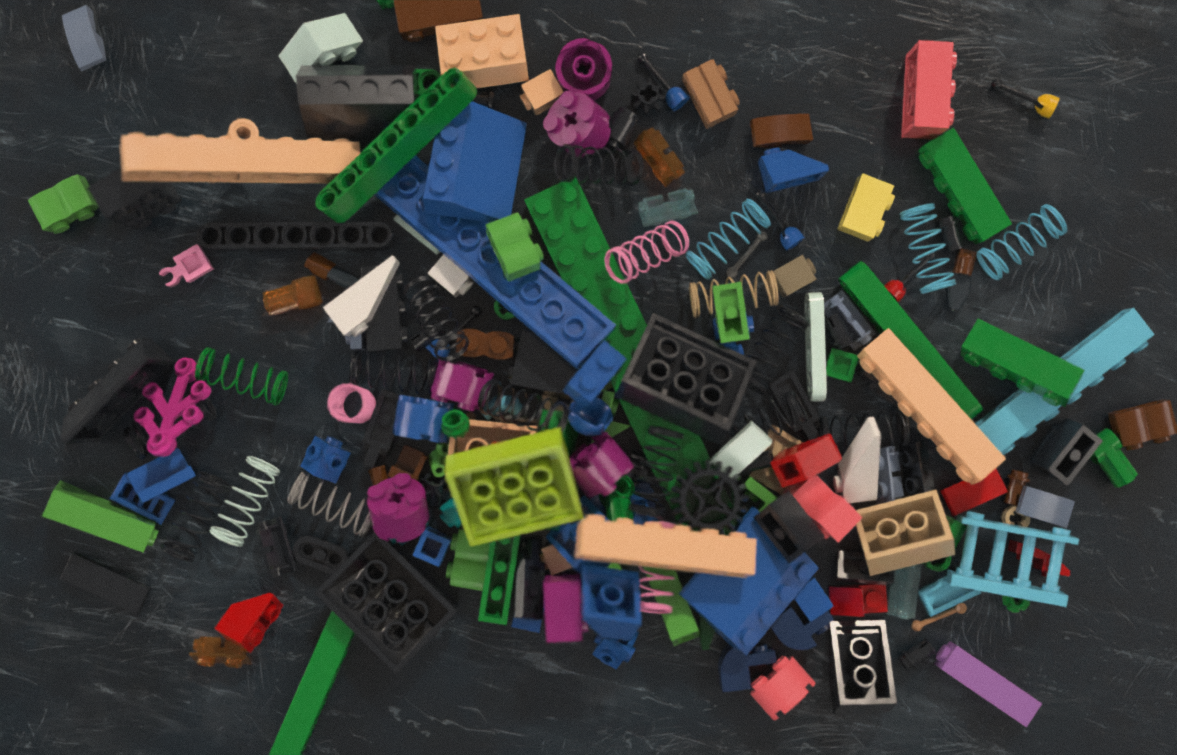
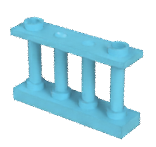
M967 511L966 516L957 515V521L967 524L960 567H956V571L947 570L945 581L948 584L1063 607L1067 606L1068 595L1060 591V586L1057 585L1065 543L1078 545L1079 542L1078 538L1070 535L1071 530L1053 527L1052 532L985 520L984 514ZM979 527L996 530L989 570L985 572V576L973 575L974 570H971ZM1008 532L1025 535L1017 578H1014L1013 582L1002 580L1003 576L1000 575ZM1037 537L1053 540L1046 583H1042V587L1032 586L1029 580Z

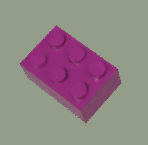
M563 571L551 575L550 572H546L544 600L547 642L582 641L583 632H588V624L582 619V578H580V573L578 571Z

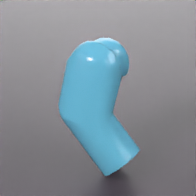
M503 395L501 411L506 410L512 395ZM497 396L488 402L489 410L494 405ZM518 398L514 405L515 416L522 409V404ZM512 405L510 406L509 410L507 411V412H510V414H511ZM497 407V409L492 414L495 415L496 412L499 411V408ZM482 414L488 421L492 418L490 415Z

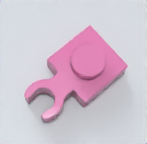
M196 244L173 257L177 264L172 268L166 267L159 274L165 276L171 272L173 279L165 285L174 287L183 277L186 282L191 283L214 268L201 245Z

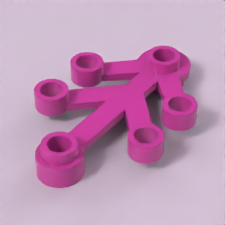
M181 358L176 362L175 374L177 379L168 403L162 395L163 390L156 383H149L143 388V396L150 402H153L163 417L159 429L153 421V412L147 407H141L134 413V420L141 426H144L150 436L147 449L155 456L166 457L170 455L177 445L175 438L192 425L198 424L203 418V412L195 404L200 400L206 399L211 394V388L205 381L195 382L191 387V394L182 400L187 383L196 380L195 369L197 363L191 358ZM182 415L183 419L174 425L175 420Z

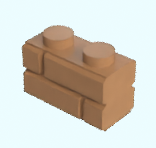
M714 59L685 72L682 76V81L706 129L736 115L738 111L737 106L740 105L733 89L729 91L725 84L727 75L721 64L717 66Z

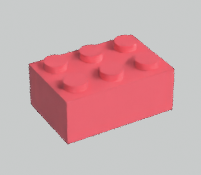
M919 40L906 54L901 138L935 139L949 129V126H952L954 109L950 108L951 97L955 94L956 87L955 80H952V69H955L957 62V53L953 52V42Z

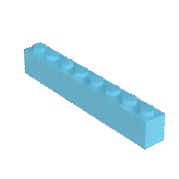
M1134 308L1120 311L1060 357L1085 370L1081 381L1067 404H1071L1082 396L1080 391L1087 386L1093 387L1104 379L1103 374L1109 369L1115 370L1126 362L1125 357L1131 352L1137 353L1149 344L1147 340L1154 336V333ZM1018 389L974 424L1004 455L1015 447L1014 442L1020 437L1027 438L1037 430L1036 425L1042 420L1049 421L1060 412L1058 408L1061 405L1053 406L1042 399L1043 396L1033 391L1027 393Z

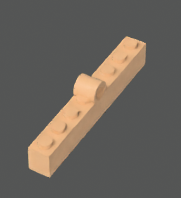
M237 119L232 122L227 136L219 138H206L203 135H192L187 138L176 137L172 134L147 137L144 134L132 133L122 136L120 145L122 181L329 184L360 154L359 142H350L349 139L344 138L335 141H322L320 138L294 140L291 137L267 140L259 136L257 126L247 119Z

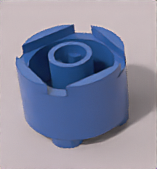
M399 395L393 434L419 440L424 439L432 442L448 443L449 437L443 433L441 423L444 414L454 410V404Z

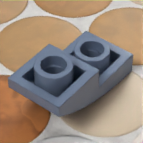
M84 5L62 15L68 43L78 68L84 71L106 61L103 38L96 33L93 11L87 5Z
M1023 485L1015 512L1067 528L1075 501Z

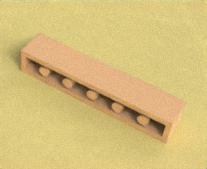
M889 328L857 355L862 368L866 372L872 373L878 379L880 388L886 394L892 395L895 398L903 414L912 417L918 424L919 432L936 444L938 453L944 459L950 460L957 468V474L962 480L973 485L984 479L1006 459Z
M588 515L587 519H583L578 523L575 559L740 578L755 575L756 539L747 538L745 533L732 532L729 533V536L719 535V531L714 529H702L701 533L691 532V528L688 526H673V529L662 528L661 523L645 522L644 526L633 525L634 521L630 519H616V522L604 521L605 517L599 515Z

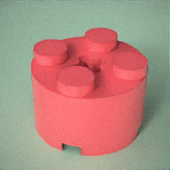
M781 655L776 659L777 663L770 665L773 669L772 672L766 677L760 674L751 682L753 690L750 695L773 721L778 719L776 715L778 711L781 710L784 714L787 713L807 695L808 690L805 687L808 684L813 687L816 683L793 656L787 658Z

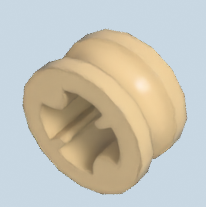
M1008 506L1003 510L1001 515L1002 523L1015 525L1009 518L1010 515H1015L1013 512L1016 511L1017 506ZM1017 513L1022 516L1021 522L1017 521L1018 526L1028 527L1030 517Z

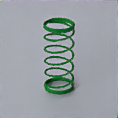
M207 347L200 354L195 369L196 381H204L206 379L207 383L213 386L220 380L224 390L230 389L235 384L236 391L240 395L245 393L250 387V394L253 399H257L264 392L267 403L278 405L281 402L288 383L287 371L282 370L278 374L272 388L271 400L268 401L267 388L273 373V367L268 371L266 383L262 391L257 396H253V381L259 368L258 362L254 365L248 386L244 391L239 392L238 378L244 365V358L239 362L234 381L229 387H224L223 374L228 366L230 354H226L221 374L214 383L209 382L208 376L216 350ZM208 354V360H207L206 367H205V369H204L203 374H202L201 377H200L201 368H202L204 359H205L206 355Z

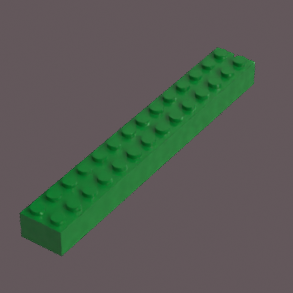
M575 177L570 183L560 182L524 201L560 278L616 325L615 330L604 340L626 358L625 362L610 379V383L616 393L647 325L627 283L620 284L616 282L607 272L605 254L610 250V247ZM611 253L609 258L611 270L616 277L625 280L613 253ZM618 398L647 461L675 463L668 458L644 449L645 445L679 448L674 444L648 434L647 431H649L650 425L678 431L685 435L683 436L684 439L660 435L678 443L682 447L678 451L653 449L674 458L678 462L675 466L652 465L670 473L674 477L672 481H657L660 486L670 492V495L666 496L665 499L672 511L673 508L679 506V503H671L670 498L679 497V493L673 492L671 487L677 486L681 488L682 483L676 480L677 475L686 479L688 475L683 470L685 467H688L694 473L696 471L694 462H699L701 469H705V460L711 461L699 435ZM652 469L655 478H671L662 472ZM705 475L699 477L693 483L701 488H708L719 476ZM723 486L720 498L730 508L731 501ZM687 490L686 507L692 516L696 511L698 499L695 494ZM697 490V493L705 500L704 506L715 504L721 507L713 498V491L707 494V492L702 493ZM711 510L700 521L714 522L725 515L720 511ZM682 512L673 514L676 522L683 515ZM734 518L730 521L734 527L739 523ZM688 520L681 525L677 522L678 526H687L689 523ZM725 525L722 527L725 532L724 536H728L731 530ZM695 526L691 532H696L697 527Z

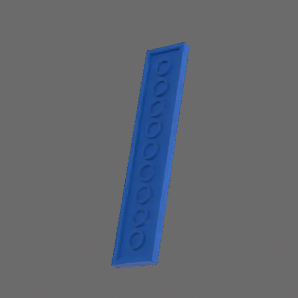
M415 155L374 195L578 369L615 330L616 325L542 262L540 270L508 282L486 234V224L489 222L425 213L423 195L429 166Z

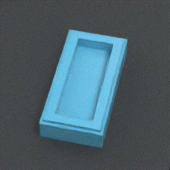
M945 576L918 589L917 593L928 616L932 617L980 594L981 591L952 586L945 581Z

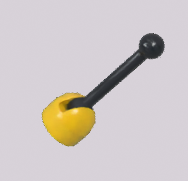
M994 79L991 82V87L994 90L1001 89L1033 102L1037 113L1048 119L1052 116L1059 102V97L1051 94H1044L1036 98L1002 84L1000 79Z

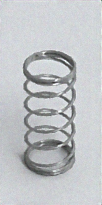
M301 472L290 491L288 504L293 505L298 500L299 509H304L313 500V516L321 513L328 504L326 511L327 522L334 520L342 510L340 517L341 528L347 527L356 516L354 524L355 535L360 534L362 538L368 535L372 528L370 512L362 528L356 532L365 498L362 499L349 521L342 526L343 516L351 492L348 493L336 514L331 519H328L337 486L334 487L322 508L317 513H314L316 500L324 480L320 481L309 501L301 507L303 490L310 476L308 472Z

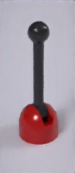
M936 252L926 255L901 281L890 280L884 285L897 303L903 299L906 293L904 285L928 261L936 258Z

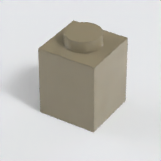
M803 255L773 271L778 290L783 298L816 280L814 274L817 273L809 258L805 260Z

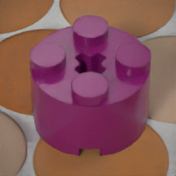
M586 38L572 40L562 48L557 57L555 69L556 79L563 92L583 93L593 101L601 97L609 88L612 77V61L607 49L600 43ZM584 67L585 70H588V74L579 73V68Z
M563 92L560 98L552 105L543 121V127L547 131L549 138L559 147L563 145H570L572 147L578 145L584 149L589 146L599 149L606 145L611 132L608 113L587 95L579 92ZM576 148L574 150L578 158L582 150ZM589 149L586 152L593 155L595 150Z
M439 360L434 382L430 390L432 392L431 398L445 403L448 400L459 402V408L469 411L479 410V393L486 382L493 379L494 373H487L486 369L460 361L453 364L450 361ZM490 386L487 388V390H486V392H485V394H484L483 407H485V404H486V396H487V393H488V390H489Z
M603 432L599 436H593L594 442L586 446L583 443L569 456L575 484L588 498L599 493L607 496L616 488L615 482L633 468V464L628 456L607 432Z
M400 473L368 489V508L374 532L378 537L388 541L387 538L396 539L397 542H406L415 539L424 532L426 523L429 521V511L425 490L418 481L410 478V475L406 473Z

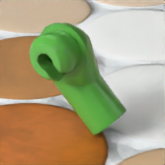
M438 442L436 450L429 455L428 462L436 477L445 475L449 442Z

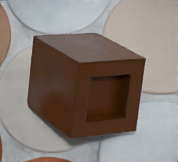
M404 445L396 464L392 465L388 476L393 478L397 474L406 473L410 475V478L419 482V477L422 476L427 465L429 454Z

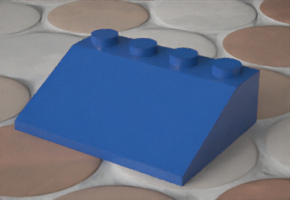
M471 102L435 136L423 195L425 213L489 223L511 215L527 123L475 102Z
M751 507L742 518V522L738 523L730 533H745L747 538L756 539L755 575L740 578L695 573L679 592V595L729 645L746 656L819 569L806 553H803L789 564L753 518L759 513L754 507Z

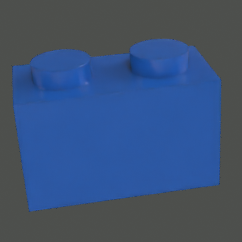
M603 341L567 384L563 392L586 409L625 362L626 358L606 341Z

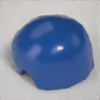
M597 396L586 409L575 401L568 408L569 423L576 432L587 437L599 436L613 420L611 408Z

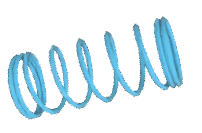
M747 198L742 203L745 216L738 212H731V220L735 227L727 222L719 223L724 238L715 232L708 233V238L713 248L703 242H697V249L702 259L692 251L688 250L685 255L689 262L705 279L710 280L712 278L711 272L713 274H716V272L704 257L699 244L707 247L724 264H727L714 245L711 234L720 238L738 254V251L724 233L722 224L733 229L747 244H750L738 228L733 214L747 221L758 234H761V231L754 225L745 207L760 225L765 228L771 226L768 216L753 200Z
M933 203L914 207L899 213V218L905 221L925 219L908 227L904 234L918 235L931 233L909 244V249L937 247L914 258L912 261L914 264L920 263V261H916L919 258L935 252L946 245L941 243L911 247L942 231L941 229L907 232L938 216L932 214L912 217L935 209V204ZM949 258L928 261L927 263L943 262L931 266L916 275L917 278L946 276L921 288V294L956 285L955 279L942 282L951 278L954 273L920 276L931 269L947 263L950 260Z
M1044 204L1041 206L1040 215L1032 213L1028 217V223H1017L1016 232L1005 231L1004 241L994 239L991 243V250L981 248L977 251V259L981 267L992 279L1000 280L1003 275L1002 270L1005 273H1009L1008 266L994 251V242L997 241L1004 244L1011 258L1018 265L1022 264L1019 255L1007 244L1006 234L1012 233L1016 235L1027 254L1034 256L1032 247L1019 235V225L1024 224L1028 226L1038 244L1044 248L1047 246L1042 235L1031 226L1030 219L1032 216L1040 217L1049 234L1055 239H1059V235L1062 236L1067 233V225L1064 218L1053 206ZM1045 208L1057 218L1062 231L1056 228L1050 221ZM1035 233L1040 237V239L1042 240L1043 244L1039 241V239L1037 238V236L1035 235ZM1023 242H1024V243L1027 245V247L1030 249L1031 253H1030V252L1028 251V249L1025 247V245L1023 244ZM982 254L994 266L997 275L994 272H992V270L987 266L982 257Z

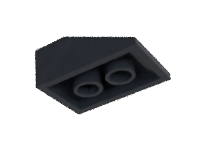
M885 620L830 622L829 665L833 714L890 712L897 704Z

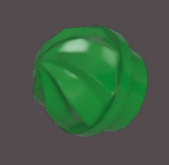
M451 410L442 417L441 429L447 437H452L456 440L457 438H464L469 432L470 421L462 411Z

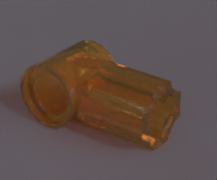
M315 275L293 280L290 285L263 292V302L269 316L297 308L307 309L323 303Z

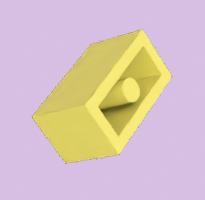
M862 173L855 182L837 230L865 241L872 240L874 236L878 237L885 221L881 220L885 210L889 211L895 195L891 194L894 185Z

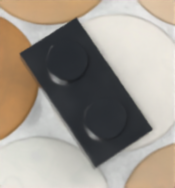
M839 550L836 553L835 581L887 586L894 584V570L870 576L864 553Z

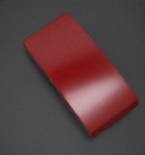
M996 468L984 479L973 485L963 480L941 490L952 516L1008 492Z
M1014 540L1009 541L1008 551L1017 553L1016 559L1020 560L1023 543ZM1034 548L1033 568L1041 570V576L1047 577L1051 555L1038 548ZM1061 564L1060 575L1069 577L1071 571L1064 564Z

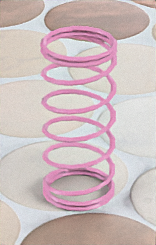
M673 220L666 222L664 225L657 226L653 231L645 232L643 236H637L632 241L624 242L620 247L608 250L605 254L607 272L613 280L620 284H625L631 278H637L639 271L647 273L650 266L656 268L660 265L661 261L669 262L672 256L679 257L685 254L689 248L688 234L681 224ZM668 224L677 226L682 232L685 239L683 251L682 242L678 234L668 227ZM660 228H662L661 234L656 232ZM666 229L672 231L678 238L681 247L680 252L671 248L666 239ZM652 233L651 240L645 236ZM654 234L662 237L663 245L670 254L668 259L664 260L661 258L660 251L653 242ZM641 238L640 245L635 243L637 239ZM644 239L651 242L652 249L659 258L657 265L650 264L649 257L642 248ZM630 244V252L623 247ZM633 244L641 249L642 256L648 264L646 270L642 271L639 269L638 263L632 255ZM622 250L626 251L630 255L631 261L634 267L637 269V273L635 276H632L633 270L630 259ZM612 252L618 253L620 267L628 276L626 280L619 279L611 270L609 258ZM621 256L627 264L628 273L622 266Z
M342 384L336 387L328 398L330 413L337 420L355 424L369 421L377 403L374 395L369 390L352 384ZM358 391L363 398V407L356 417L350 419L345 413L344 401L350 393Z
M649 521L661 523L662 528L673 529V526H678L668 522ZM639 566V569L642 572L652 576H656L640 579L639 583L647 580L675 579L671 576H665L646 571L642 569V566ZM640 584V587L655 592L641 594L640 597L673 595V592L661 591ZM640 600L642 612L656 614L672 613L671 606L646 603Z

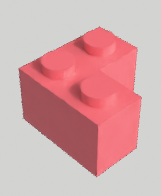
M817 475L808 480L790 485L782 492L783 494L787 491L791 492L823 533L825 540L830 537L839 542L862 519L859 513L843 497L835 494Z

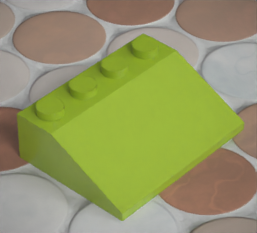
M560 428L446 456L445 476L470 547L584 519L568 452Z

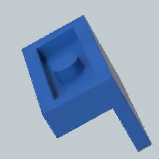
M178 448L170 455L159 457L127 474L142 504L196 476Z

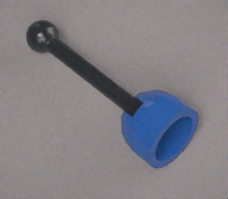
M640 53L637 57L638 62L645 64L666 89V102L671 110L675 112L684 106L690 99L688 93L680 87L671 88L649 62L648 55Z
M759 189L755 192L756 199L762 201L782 229L780 241L786 251L792 249L805 239L796 227H786L767 200L764 190Z
M473 306L470 314L458 325L456 330H462L474 317L480 316L481 308ZM439 338L433 340L431 344L435 346L439 341ZM450 340V341L446 342L445 344H443V345L441 346V348H445V347L450 346L449 343H450L452 340ZM428 344L426 349L436 358L434 349ZM450 349L438 351L440 357H447L450 354Z

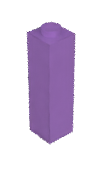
M951 641L938 650L936 654L937 660L934 663L936 666L1025 727L1028 726L1042 705L1041 702Z

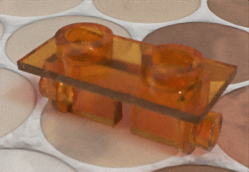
M653 127L647 131L644 130L633 142L642 157L646 159L653 169L656 178L665 187L675 178L678 179L685 173L683 170L684 165L673 151L667 155L663 153L669 145L659 130L655 131Z
M200 636L199 639H194L193 650H197V652H189V656L197 662V665L212 667L215 663H225V666L231 668H241L243 664H252V661L246 655V653L250 652L226 639L225 648H220L221 637Z

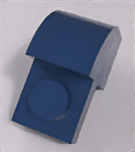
M788 605L770 628L784 645L796 650H807L817 646L811 635L814 633L819 635L830 628L829 623L834 618L829 611H826L811 622L807 618L801 621L792 607Z
M758 643L746 656L731 645H727L718 661L719 681L722 691L730 692L751 689L749 666L777 663L776 653L772 646L767 647L766 643Z

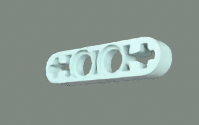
M808 292L805 294L804 318L809 324L805 328L807 396L810 402L825 401L827 394L824 299L821 292Z

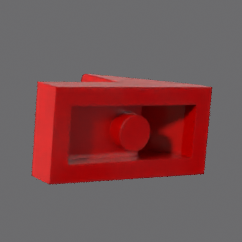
M852 584L828 586L829 599L834 605L830 609L831 615L864 617L865 613L888 612L886 585Z

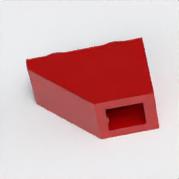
M830 433L783 449L770 463L782 488L808 480L840 462L843 458Z
M272 593L231 604L214 629L225 639L251 653L262 642L264 633L271 623L279 617L284 605Z

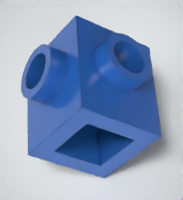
M315 436L306 450V455L300 467L313 476L336 484L351 453L342 448L343 442L336 438L327 436L325 440Z
M636 631L630 641L605 638L597 633L593 641L597 645L592 655L600 659L604 664L617 669L623 661L628 663L636 648L633 645L639 632Z

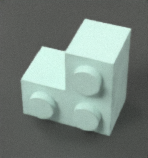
M343 13L303 23L279 54V58L296 82V74L302 65H330L340 59L347 61L356 55V49L363 40L347 15Z

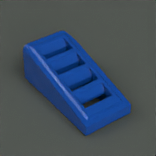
M125 472L110 499L161 525L175 499L163 493L153 498L147 509L142 507L143 504L140 499L138 503L132 501L136 495L134 488L127 498L122 495L128 484H131L127 477L128 473ZM159 499L164 501V504L156 515L152 511Z

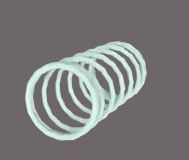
M247 456L246 462L256 469L265 472L273 481L259 480L243 473L238 474L256 484L266 495L253 494L232 486V489L250 498L259 508H247L224 500L225 503L244 512L252 522H241L228 518L223 514H218L219 517L239 527L245 533V536H238L229 530L217 526H212L209 530L211 535L217 539L237 547L243 546V538L248 536L246 530L239 524L252 525L255 522L253 517L245 510L260 511L262 509L260 503L252 496L264 498L269 495L267 490L258 482L273 484L275 483L273 476H278L280 470L272 464L253 456Z

